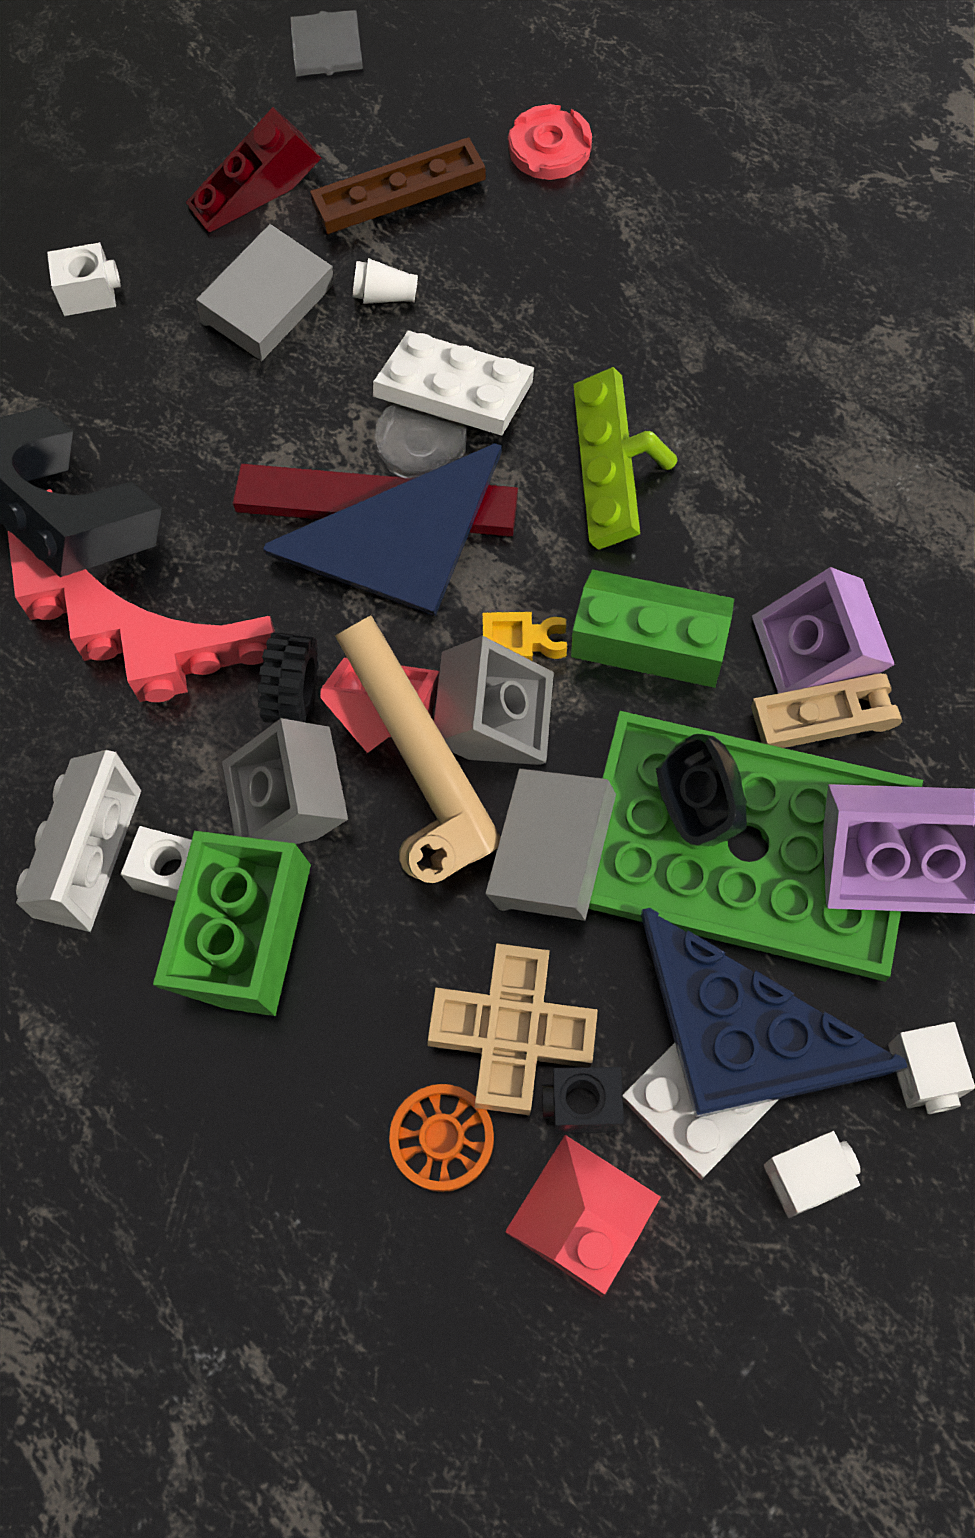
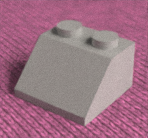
M480 636L443 651L434 723L451 752L468 760L534 765L546 763L554 672L485 636Z
M281 718L222 761L234 836L298 844L317 840L348 820L336 753L329 726Z

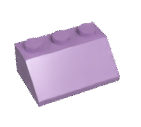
M828 784L823 827L825 893L828 909L975 914V789Z

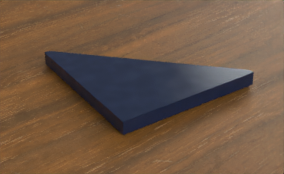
M494 443L267 542L263 551L267 556L436 616L501 456V445Z
M651 908L642 909V922L695 1118L897 1073L908 1068L903 1057L896 1053L893 1055L863 1037L864 1034L827 1012L822 1013L793 996V992L756 970L755 972L749 970L726 956L724 951L690 931L685 932L658 916L659 913Z

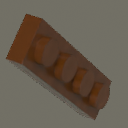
M467 137L311 190L310 194L318 217L326 233L330 234L486 180V169L472 141Z

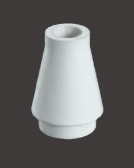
M368 258V263L357 261L353 298L363 299V304L401 301L415 302L418 275L408 274Z

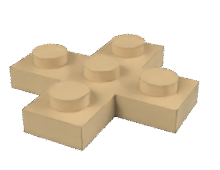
M496 943L490 995L435 988L428 1046L482 1054L475 1108L530 1115L537 1061L589 1068L592 1065L598 1010L544 1002L550 950Z

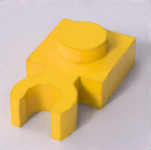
M532 612L483 613V636L531 661H533L532 652H541L546 657L552 659H560L567 656V642H553L548 638L552 634L566 633L565 618L550 617L541 624H532Z

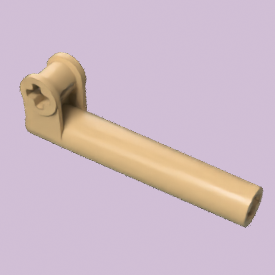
M370 615L335 635L437 817L436 821L410 835L402 843L399 849V862L402 869L416 879L427 883H436L444 880L467 864L473 863L496 850L499 846L500 834L373 617ZM422 847L436 851L430 857L433 865L430 868L417 865V862L423 858L420 850Z

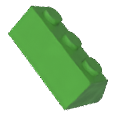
M592 569L583 588L573 627L571 657L715 688L732 619L734 598Z
M194 831L153 985L157 988L221 1008L276 1016L311 864L297 845L288 842Z

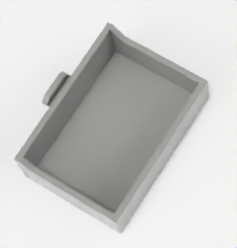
M269 224L196 299L200 323L204 326H212L260 361H263L333 286V266Z
M519 769L486 890V895L499 910L514 909L586 920L616 793L609 780Z

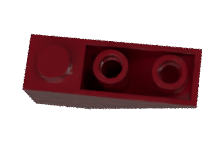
M272 107L186 201V204L208 232H212L291 191L322 158L303 134Z

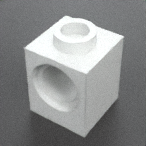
M100 242L47 252L51 286L64 316L116 307L114 288L121 287L119 273L115 261H107Z
M139 826L121 875L133 890L176 901L192 840ZM174 859L182 860L179 869L175 873L168 876L160 875V870L166 862Z
M955 1022L901 1032L888 1044L890 1053L893 1055L896 1053L903 1057L908 1066L904 1071L897 1072L907 1109L925 1105L927 1114L952 1110L961 1106L959 1098L975 1089Z
M834 1131L776 1155L764 1164L765 1170L788 1218L848 1193L860 1186L856 1177L860 1173V1166L856 1155L846 1141L839 1142Z

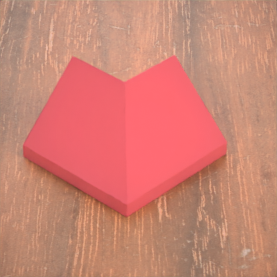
M343 658L322 686L320 698L368 753L388 737H391L349 660ZM401 666L432 717L440 671Z

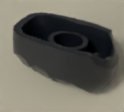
M694 734L679 742L659 767L656 768V774L662 799L680 836L686 842L696 846H715L736 837L747 827V801L743 792L742 778L733 756L727 747L714 736Z

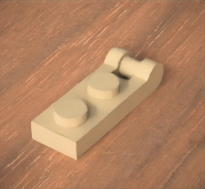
M882 673L754 698L751 705L761 742L781 748L870 730L876 732L886 731L902 723L898 706L891 705L888 696L891 692L888 677ZM858 699L869 701L871 709L862 710Z

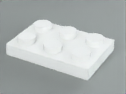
M408 331L373 381V397L503 435L533 382L534 367L517 363L513 359L500 358L476 351L469 346H459L435 339L424 333Z
M675 1043L623 1094V1102L700 1180L778 1101L774 1100L695 1118Z

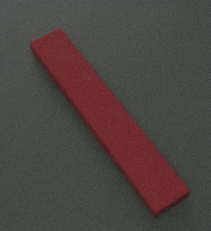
M241 464L233 505L235 511L241 513L322 519L414 478ZM488 485L469 533L513 537L518 487Z

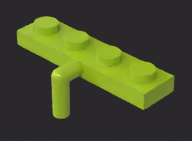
M614 367L573 384L589 542L598 550L640 535L632 457L646 452L664 470L672 469L677 463V456L653 432L644 431L629 437L622 375Z

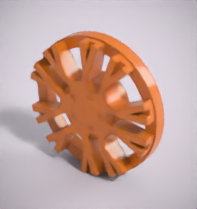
M437 1084L421 1088L403 1101L393 1117L389 1141L393 1159L399 1170L408 1180L421 1188L444 1192L464 1187L481 1174L492 1154L494 1132L487 1109L475 1108L476 1096L458 1086ZM441 1095H451L459 1098L456 1109L452 1114L448 1115L441 1112ZM429 1097L436 1112L435 1115L427 1118L419 1102ZM471 1105L476 1110V1113L461 1125L457 1118ZM409 1110L423 1120L421 1129L412 1131L401 1127L402 1121ZM481 1124L484 1125L485 1142H471L465 1138L464 1134L468 1128ZM419 1138L421 1146L400 1149L399 1140ZM463 1145L481 1155L477 1163L460 1154ZM424 1153L427 1156V1163L417 1174L406 1164V1161L415 1154ZM453 1159H457L463 1163L468 1172L456 1179L450 1180L447 1170L448 1163ZM433 1160L442 1162L439 1181L429 1180Z

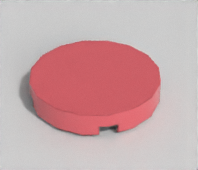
M552 104L535 106L521 113L515 119L514 127L508 134V150L511 161L520 171L539 179L553 180L566 178L579 171L589 160L592 148V133L589 123L580 113L572 109L570 113L560 111L561 106Z

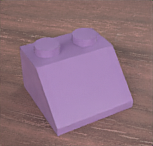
M832 567L752 615L778 694L879 674L895 665L863 579Z

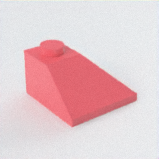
M564 1135L505 1233L602 1298L661 1197L567 1135Z

